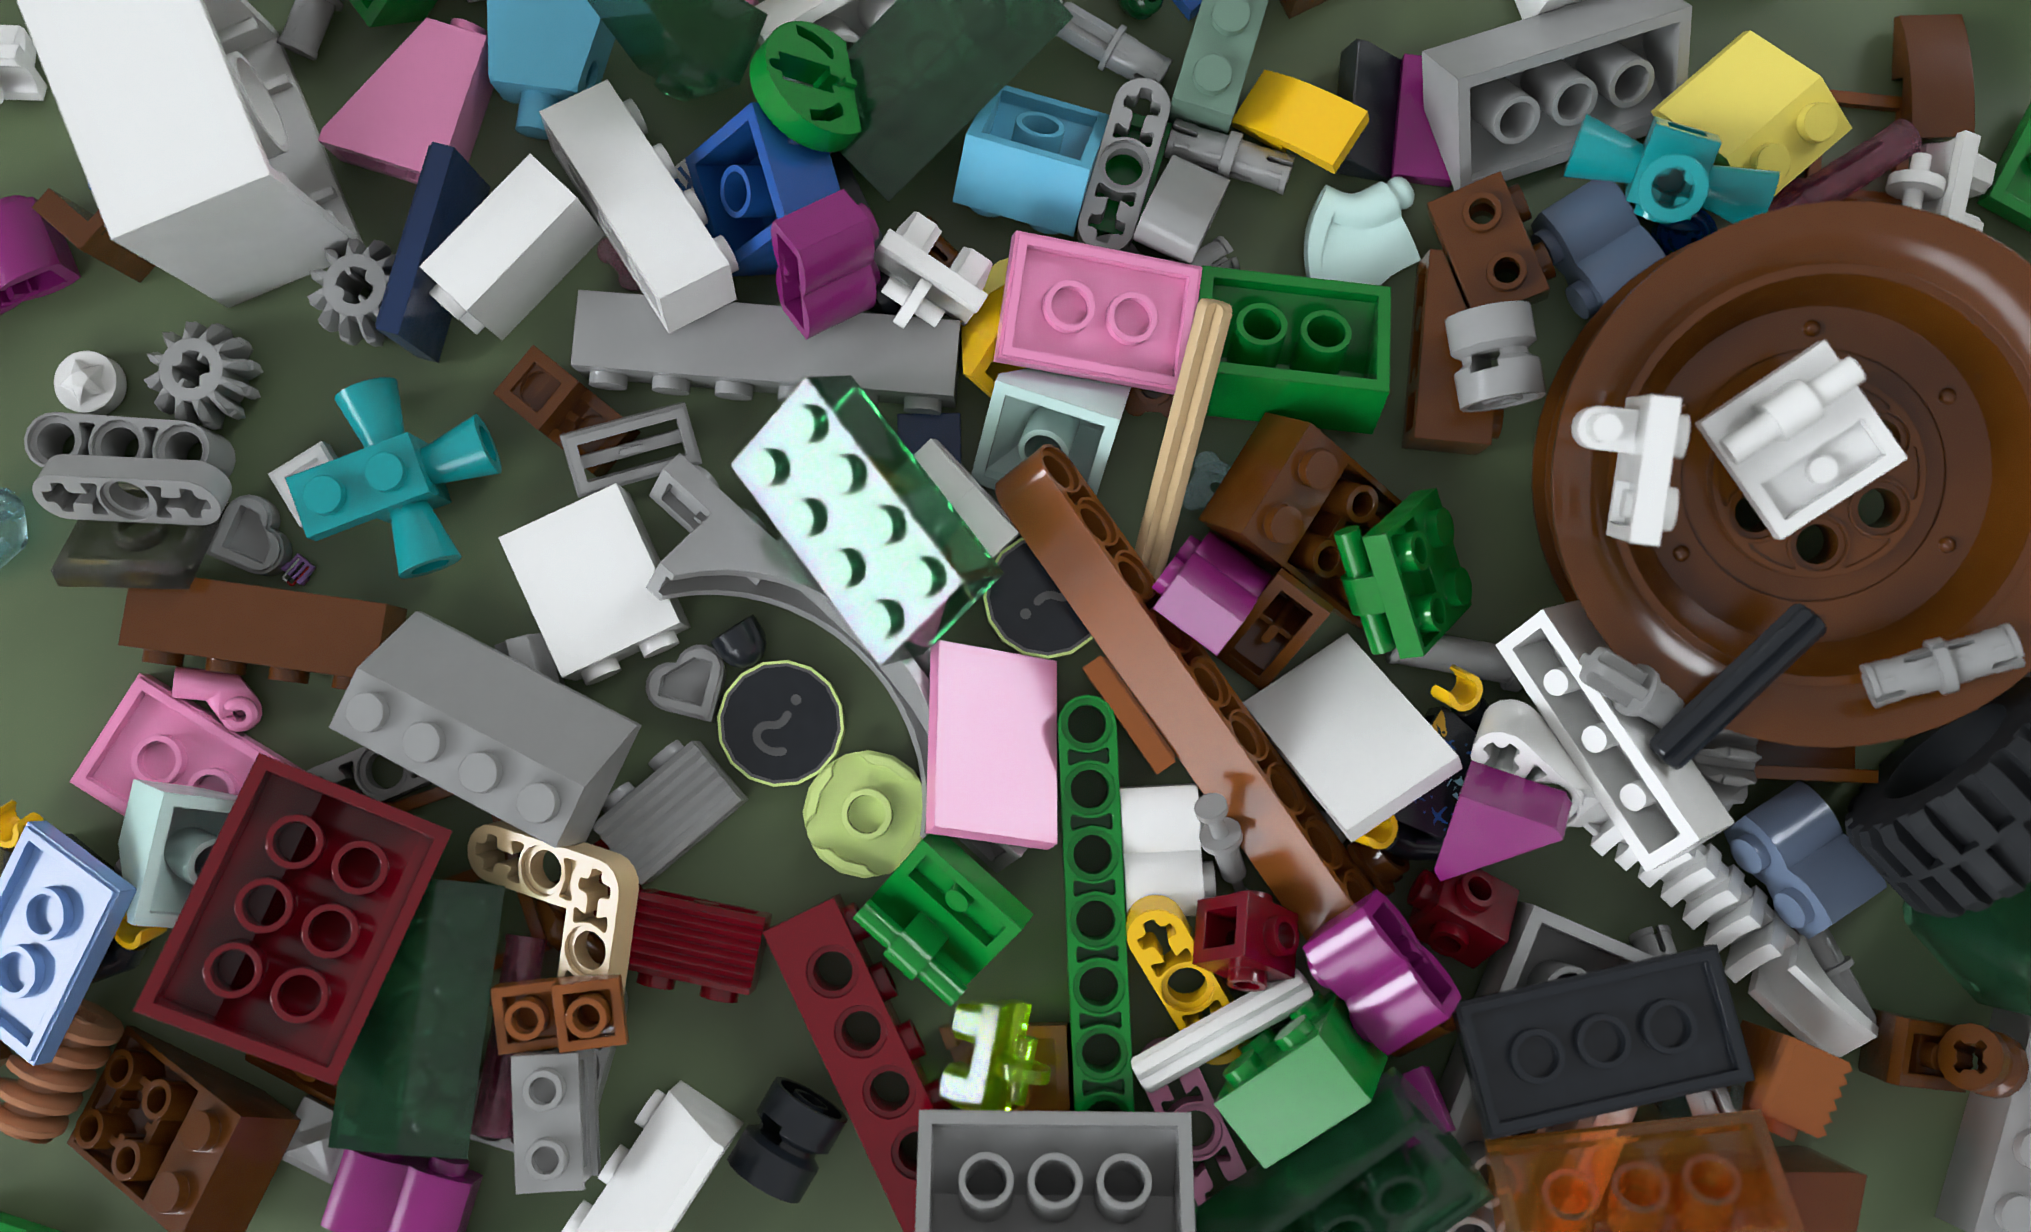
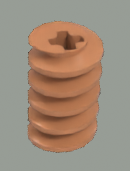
M83 999L52 1062L32 1066L19 1054L10 1055L5 1065L19 1079L0 1077V1098L5 1101H0V1131L15 1139L35 1144H46L52 1141V1138L63 1134L70 1121L68 1115L77 1111L82 1103V1092L91 1088L97 1077L95 1069L105 1065L111 1054L109 1046L120 1041L125 1030L122 1022L103 1007Z

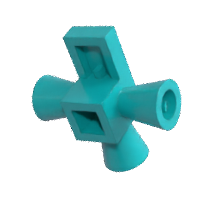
M1586 113L1570 153L1563 177L1625 183L1626 201L1636 205L1633 213L1654 222L1671 224L1685 219L1691 220V217L1703 207L1728 222L1735 224L1755 215L1768 212L1778 185L1780 171L1713 165L1722 144L1718 135L1654 116L1644 144Z
M379 377L350 385L338 392L334 400L364 448L285 478L306 538L318 541L377 518L392 525L399 578L408 579L424 576L458 562L462 556L433 510L452 503L445 483L502 473V465L497 448L483 420L475 414L434 441L427 443L411 433L405 432L398 380L396 378Z

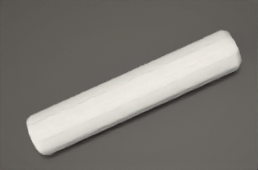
M1295 969V979L1267 982L1266 990L1249 992L1134 1056L1131 1060L1132 1069L1142 1088L1147 1093H1153L1289 1017L1292 1012L1314 996L1313 991L1305 976L1298 969Z

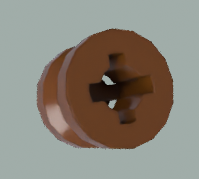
M1966 1023L1956 1025L1947 1031L1938 1045L1937 1061L1939 1069L1945 1079L1957 1088L1998 1099L2009 1097L2016 1093L2027 1080L2029 1071L2027 1053L2018 1041L2007 1034L1993 1031L1982 1025ZM1973 1053L1978 1057L1977 1070H1972Z

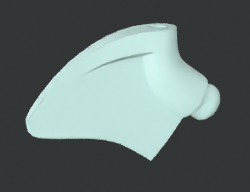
M1398 176L1391 178L1387 183L1383 181L1377 182L1362 191L1352 194L1325 185L1312 207L1305 229L1304 264L1306 277L1381 285L1390 276L1420 261L1421 258L1414 240L1401 214V210L1408 209L1414 202L1415 194L1410 183L1405 178Z

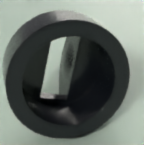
M752 614L710 642L724 662L733 667L747 668L758 663L763 657L766 648V635Z

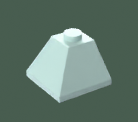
M1030 368L999 373L995 381L971 475L980 485L995 490V484L998 480L1042 445L1051 444L1068 456L1092 491L1097 495L1131 387Z
M133 779L118 842L122 878L137 888L126 911L128 923L138 926L174 927L238 795L200 787Z

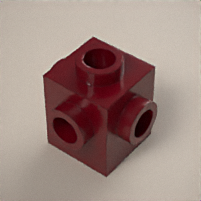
M1481 868L1443 881L1439 880L1434 870L1430 872L1425 869L1417 876L1407 896V903L1413 906L1408 924L1416 938L1428 944L1435 952L1452 957L1474 969L1508 942L1520 890L1490 875Z
M1243 890L1234 894L1197 900L1192 964L1227 978V986L1240 991H1263L1267 989V982L1295 979L1296 950L1299 945V915L1273 903V897L1261 891Z

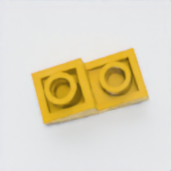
M1264 69L1234 115L1231 125L1274 150L1285 153L1289 149L1335 174L1368 124L1369 115L1367 110L1326 90L1296 78Z

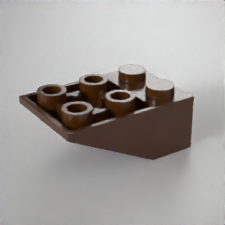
M1265 412L1198 519L1234 548L1273 574L1281 568L1286 570L1334 606L1333 613L1356 628L1364 630L1360 616L1352 615L1344 591L1341 576L1346 572L1334 533L1342 528L1357 525L1363 537L1402 501L1312 423Z
M126 1025L124 1033L109 1057L106 1067L82 1114L79 1116L67 1144L168 1232H246L301 1119L264 1090L135 1026Z

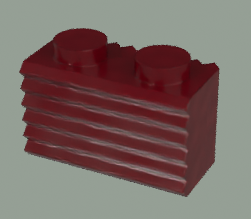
M656 888L639 890L628 970L638 972L636 983L643 986L674 990L676 980L701 985L699 996L724 1003H737L739 994L750 995L757 989L767 942L763 932L770 928L773 914Z

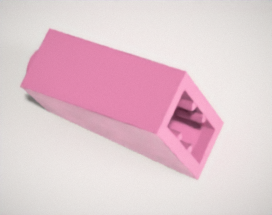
M426 18L322 128L318 141L340 161L415 184L418 183L428 146L431 145L432 141L455 147L464 159L469 162L494 89L488 75L487 31L470 21L460 18H452L450 24Z

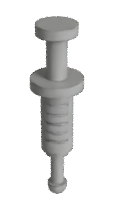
M1208 793L1201 796L1194 805L1197 819L1205 823L1199 834L1201 845L1207 853L1214 855L1223 880L1233 885V894L1238 891L1248 890L1242 881L1247 870L1239 849L1243 840L1241 827L1236 820L1226 817L1229 808L1225 797L1218 793Z

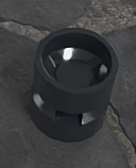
M777 1076L756 1110L761 1120L760 1124L748 1125L727 1160L732 1169L751 1185L772 1197L793 1204L800 1202L819 1170L815 1156L829 1153L848 1119L840 1109L820 1094L796 1081Z

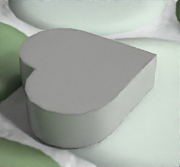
M248 494L239 496L230 502L206 554L250 573L273 576L283 571L281 568L291 561L293 551L287 536L279 531L281 520L276 506L267 499Z
M696 644L688 647L680 654L676 663L666 662L657 665L650 672L646 680L648 699L654 706L662 710L715 722L727 677V664L720 658L717 651L710 646Z

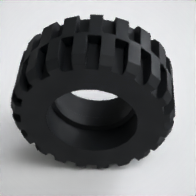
M2031 671L2011 688L1977 710L1943 726L1908 737L1904 741L1905 744L1895 753H1890L1879 764L1878 783H1862L1859 787V795L1853 797L1848 805V814L1845 815V827L1849 842L1915 911L1939 918L1941 916L1948 918L1959 917L1966 910L1978 912L1991 907L1994 901L2002 897L2010 898L2025 890V885L2031 882Z

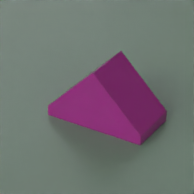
M1471 760L1434 872L1439 880L1443 881L1563 840L1572 805L1571 800L1564 791Z

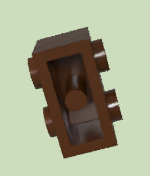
M1499 171L1427 203L1429 218L1467 309L1504 301H1528L1533 305L1548 298L1550 287L1547 281L1555 278L1556 272L1544 243L1539 242L1532 245L1523 222L1532 219V216L1518 183L1507 187L1503 175ZM1478 216H1487L1491 221L1485 224H1478L1473 219ZM1503 272H1509L1517 279L1510 283H1502L1496 279V276Z

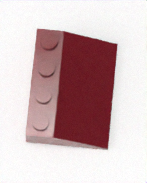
M259 753L133 1011L336 1085L452 834V830Z

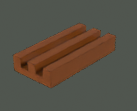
M1100 655L1082 668L1083 672L1102 699L1112 708L1116 719L1154 773L1158 775L1175 763V754L1107 657Z

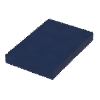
M433 141L428 146L375 326L378 331L416 357L439 363L453 315L428 293L437 283L419 266L488 197L490 186L455 147Z

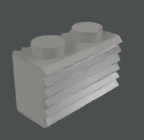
M675 740L662 749L648 763L654 773L636 788L627 781L611 792L601 809L604 815L593 826L594 831L600 835L602 841L609 846L611 851L623 855L633 864L640 885L655 880L749 800L700 741H690L684 747L679 740Z

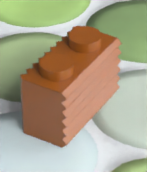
M1742 1020L1740 1028L1755 1080L1726 1086L1738 1116L1792 1142H1795L1799 1130L1816 1138L1826 1136L1827 1133L1824 1125L1832 1122L1829 1113L1837 1110L1834 1100L1843 1097L1839 1087L1848 1084L1844 1075L1853 1071L1850 1063L1794 1037Z

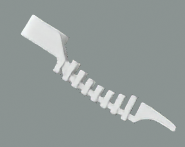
M1506 699L1491 704L1483 714L1472 747V761L1546 786L1548 785L1545 783H1554L1562 786L1565 789L1558 790L1566 792L1572 802L1566 827L1580 828L1583 826L1593 835L1590 846L1602 857L1618 843L1615 861L1625 871L1632 867L1638 859L1545 719L1534 708L1522 701ZM1711 843L1707 846L1701 844L1683 856L1647 873L1640 865L1638 878L1649 888L1659 879L1664 881L1660 897L1671 908L1682 899L1686 901L1682 919L1693 930L1704 921L1708 922L1704 945L1717 944L1720 952L1731 944L1724 969L1725 974L1736 984L1752 971L1748 994L1797 1039L1840 1058L1878 1037L1879 1027L1832 983L1814 957L1806 937L1801 933L1797 934L1778 916L1775 909L1773 910L1767 904L1768 896L1757 885L1750 888L1744 882L1745 874L1734 864L1727 867L1721 861L1722 853Z

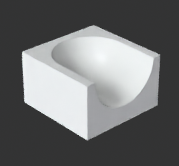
M17 0L111 240L227 308L310 275V270H322L329 267L331 264L326 260L324 249H334L341 256H345L348 238L358 239L363 243L325 147L318 141L319 132L283 46L277 43L278 31L247 0Z

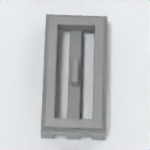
M683 401L559 434L578 498L596 493L615 483L619 486H624L659 476L662 469L676 456L589 480L586 478L585 468L680 442L683 443L685 453L682 455L693 465L702 464L687 407ZM673 419H676L678 425L676 430L580 455L577 445Z

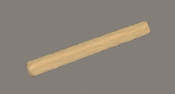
M1201 298L1197 303L1135 546L1136 553L1156 581L1166 568L1232 317V306L1220 300Z

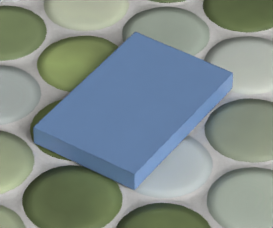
M47 821L27 822L0 877V1040L32 1066L52 1062L137 891V888Z

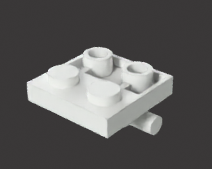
M1826 340L1816 342L1694 423L1775 539L1779 540L1784 539L1907 459L1903 450L1859 389L1858 385L1866 380L1861 367L1849 356L1840 361Z
M1658 395L1626 397L1625 408L1588 407L1581 410L1574 417L1571 432L1574 440L1580 446L1587 449L1618 452L1606 535L1629 543L1660 546L1662 531H1672L1676 522L1679 505L1678 489L1669 487L1673 458L1682 459L1684 457L1690 434L1689 415L1680 414L1682 398Z

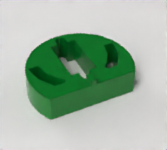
M791 21L778 26L758 48L751 60L750 82L758 104L769 120L782 133L800 145L821 152L844 150L861 132L854 88L857 86V80L852 78L846 41L832 31L810 22ZM783 76L808 84H812L813 87L783 79Z

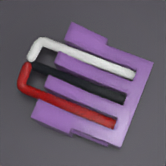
M297 553L290 562H287L281 568L286 572L282 579L292 587L296 583L304 586L310 580L309 576L315 571L316 567L301 554ZM287 574L291 576L288 580L285 579ZM291 579L295 580L293 584L290 583Z

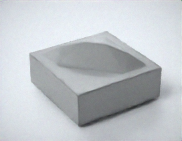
M308 1094L304 1096L295 1114L301 1119V1122L282 1160L332 1185L334 1184L345 1147L361 1139L369 1120L363 1117L357 1120Z

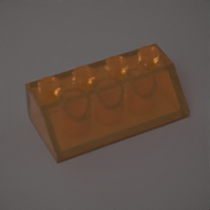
M1761 1109L1507 1136L1492 1140L1485 1139L1484 1146L1496 1232H1805Z

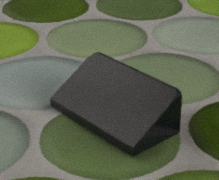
M1355 39L1340 55L1337 96L1367 110L1369 122L1336 174L1387 183L1391 179L1401 60L1366 40Z

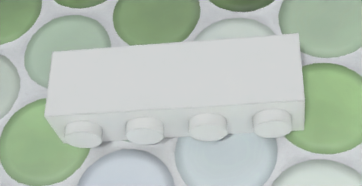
M607 79L539 111L553 153L669 334L737 300L732 273L738 271L739 267L732 249L722 235L715 238L711 237L704 226L708 224V220L698 197L690 188L683 192L680 190L674 180L678 178V175L668 152L661 143L651 146L645 137L648 134L646 123L637 105L631 98L622 102Z
M1577 600L1544 608L1496 644V647L1574 765L1593 790L1594 795L1645 872L1647 873L1683 856L1735 824L1692 759L1681 769L1675 770L1669 767L1649 745L1651 738L1660 731L1654 724L1639 716L1629 717L1622 715L1613 707L1611 699L1585 685L1579 679L1583 666L1578 661L1584 652L1591 654L1597 647L1601 646L1611 650L1589 620L1580 601Z

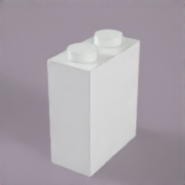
M529 154L419 267L437 283L428 293L456 319L461 320L476 335L486 327L503 341L603 238L605 233L580 200L536 158Z
M617 483L499 537L561 678L575 681L583 678L585 685L598 683L622 670L618 661L639 651L642 652L644 658L663 653L680 643L676 634L691 628L678 598L660 601L646 588L661 561L630 493Z

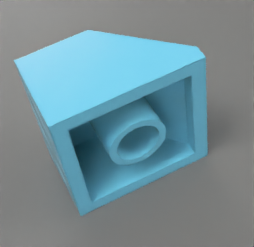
M993 81L966 133L952 202L968 206L972 211L982 216H1003L1027 223L1036 231L1044 234L1062 233L1073 237L1078 226L1079 215L1109 114Z

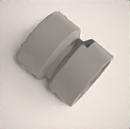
M1504 301L1477 306L1455 313L1445 320L1450 355L1454 359L1462 361L1463 365L1454 374L1459 408L1462 412L1503 409L1532 402L1547 395L1541 359L1536 355L1530 354L1528 350L1537 340L1532 307L1528 301ZM1497 359L1498 366L1492 367L1491 360Z

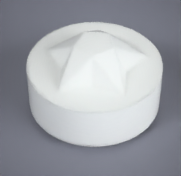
M79 351L69 355L60 363L55 372L54 390L58 399L68 409L81 414L106 415L121 404L126 394L127 381L123 369L114 360L94 351Z

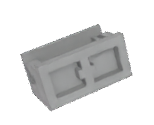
M559 1048L519 1052L512 1055L511 1081L516 1194L584 1190L585 1182L591 1176H598L601 1172L596 1048L559 1053Z

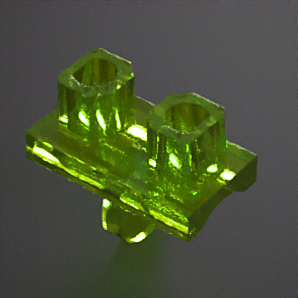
M1018 999L958 1004L952 1025L954 1037L974 1043L975 1047L971 1065L961 1061L949 1063L943 1071L938 1094L940 1098L962 1110L1011 1111L1012 1104L1018 1106L1025 1105L1029 1084L1046 1085L1049 1083L1051 1067L1034 1061L1038 1039L1026 1035L1032 1008L1031 1003Z

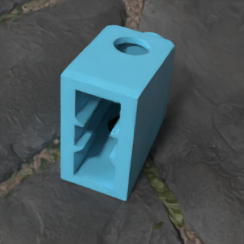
M487 0L489 80L503 100L519 104L515 130L518 133L535 139L547 140L548 137L539 111L601 82L620 23L609 0Z

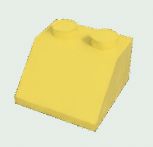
M1751 30L1742 32L1651 110L1653 116L1718 135L1722 144L1713 165L1780 171L1774 196L1853 129L1819 74Z

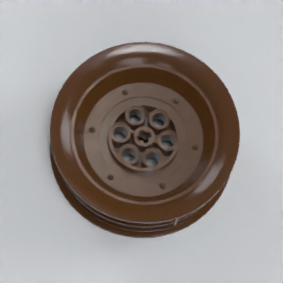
M1827 201L1794 205L1758 214L1729 225L1663 257L1633 277L1599 308L1580 331L1559 365L1549 386L1538 419L1532 452L1531 490L1533 513L1542 552L1551 576L1565 602L1569 603L1579 600L1589 620L1609 648L1634 665L1644 664L1652 667L1659 674L1661 682L1675 691L1679 698L1681 697L1684 701L1685 706L1793 604L1800 603L1810 608L1826 625L1825 635L1724 728L1769 742L1804 747L1838 748L1873 745L1907 738L1943 726L1975 711L2011 688L2031 671V264L2011 248L1980 230L1940 214L1910 206L1874 201ZM1826 340L1840 361L1849 356L1861 367L1866 380L1859 384L1858 387L1903 450L1907 459L1782 540L1775 539L1762 520L1754 527L1744 530L1735 518V507L1738 501L1744 497V494L1694 423L1816 342ZM1658 395L1682 398L1680 414L1689 415L1690 434L1684 457L1682 459L1673 458L1669 487L1677 488L1679 491L1678 512L1672 531H1662L1660 546L1629 543L1606 535L1618 452L1587 449L1580 446L1574 440L1571 425L1574 417L1581 410L1595 406L1625 408L1626 397ZM1875 489L1884 500V509L1876 522L1866 525L1858 514V504L1866 492ZM1816 525L1823 534V547L1819 554L1812 559L1803 560L1797 552V537L1806 527ZM2004 623L2011 624L2017 633L2024 652V657L2022 658L2025 661V666L1960 684L1959 691L1942 695L1937 690L1901 699V701L1887 704L1880 708H1874L1864 688L1860 665L1893 658L1923 648V642L1926 640L1940 637L1945 642L1980 633L1983 630L1994 628Z

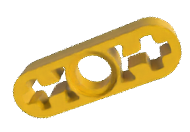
M1150 895L1137 900L1130 907L1126 915V933L1129 948L1179 1031L1203 1019L1204 1016L1201 1012L1206 1008L1210 1007V1013L1212 1014L1235 1001L1220 975L1192 964L1195 932L1176 902L1165 896ZM1154 919L1160 927L1166 926L1168 942L1172 950L1164 956L1162 945L1156 935L1152 932L1145 933L1144 923ZM1182 968L1196 969L1205 977L1202 986L1191 993H1180L1173 990L1169 986L1168 980L1175 971ZM1239 1045L1208 1061L1207 1064L1224 1065L1236 1060L1242 1054L1237 1048Z

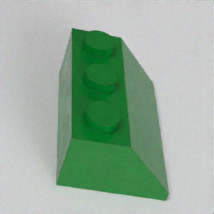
M1201 266L1203 268L1198 301L1201 298L1220 300L1231 305L1233 310L1206 416L1260 422L1265 412L1310 422L1320 429L1373 435L1390 392L1391 287Z

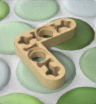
M503 820L476 828L470 835L467 851L471 868L480 878L566 908L557 977L621 975L624 995L639 893V878L635 867L629 859L619 853L585 842L554 848ZM547 851L554 853L561 865V877L557 884L548 879L543 869V859ZM504 852L510 854L521 852L520 857L505 860ZM600 874H602V877H601V878H602V883H604V884L599 883V875H600ZM606 886H609V887H610V895H609V896H607V895H608V890H607V887H606ZM595 910H597L596 916L593 914ZM590 931L598 934L604 942L606 957L602 965L596 963L588 953L586 940Z

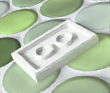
M1348 633L1243 702L1274 748L1351 843L1463 769L1458 754Z

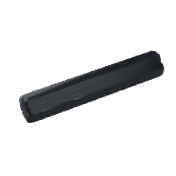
M1800 603L1793 604L1651 738L1649 745L1652 750L1669 767L1675 770L1683 768L1825 635L1827 627L1822 619L1805 605Z

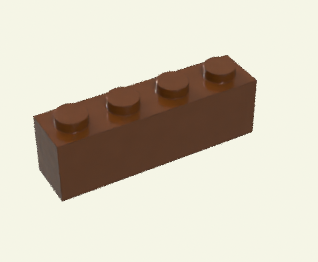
M131 568L118 645L142 648V662L183 667L185 655L207 657L205 670L246 676L248 663L270 666L268 679L308 684L310 672L333 675L331 688L347 690L357 667L406 621L407 609L385 603Z

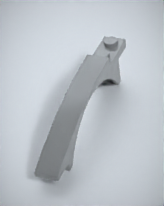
M679 453L662 469L649 497L690 534L659 563L646 588L660 601L691 595H724L766 602L814 622L853 650L887 689L910 733L922 783L923 808L920 836L924 838L928 834L926 833L929 678L874 607L794 525L776 541L767 532L764 523L757 515L747 509H741L720 490L717 481L706 469L693 465ZM958 838L996 873L1019 859L1028 849V847Z

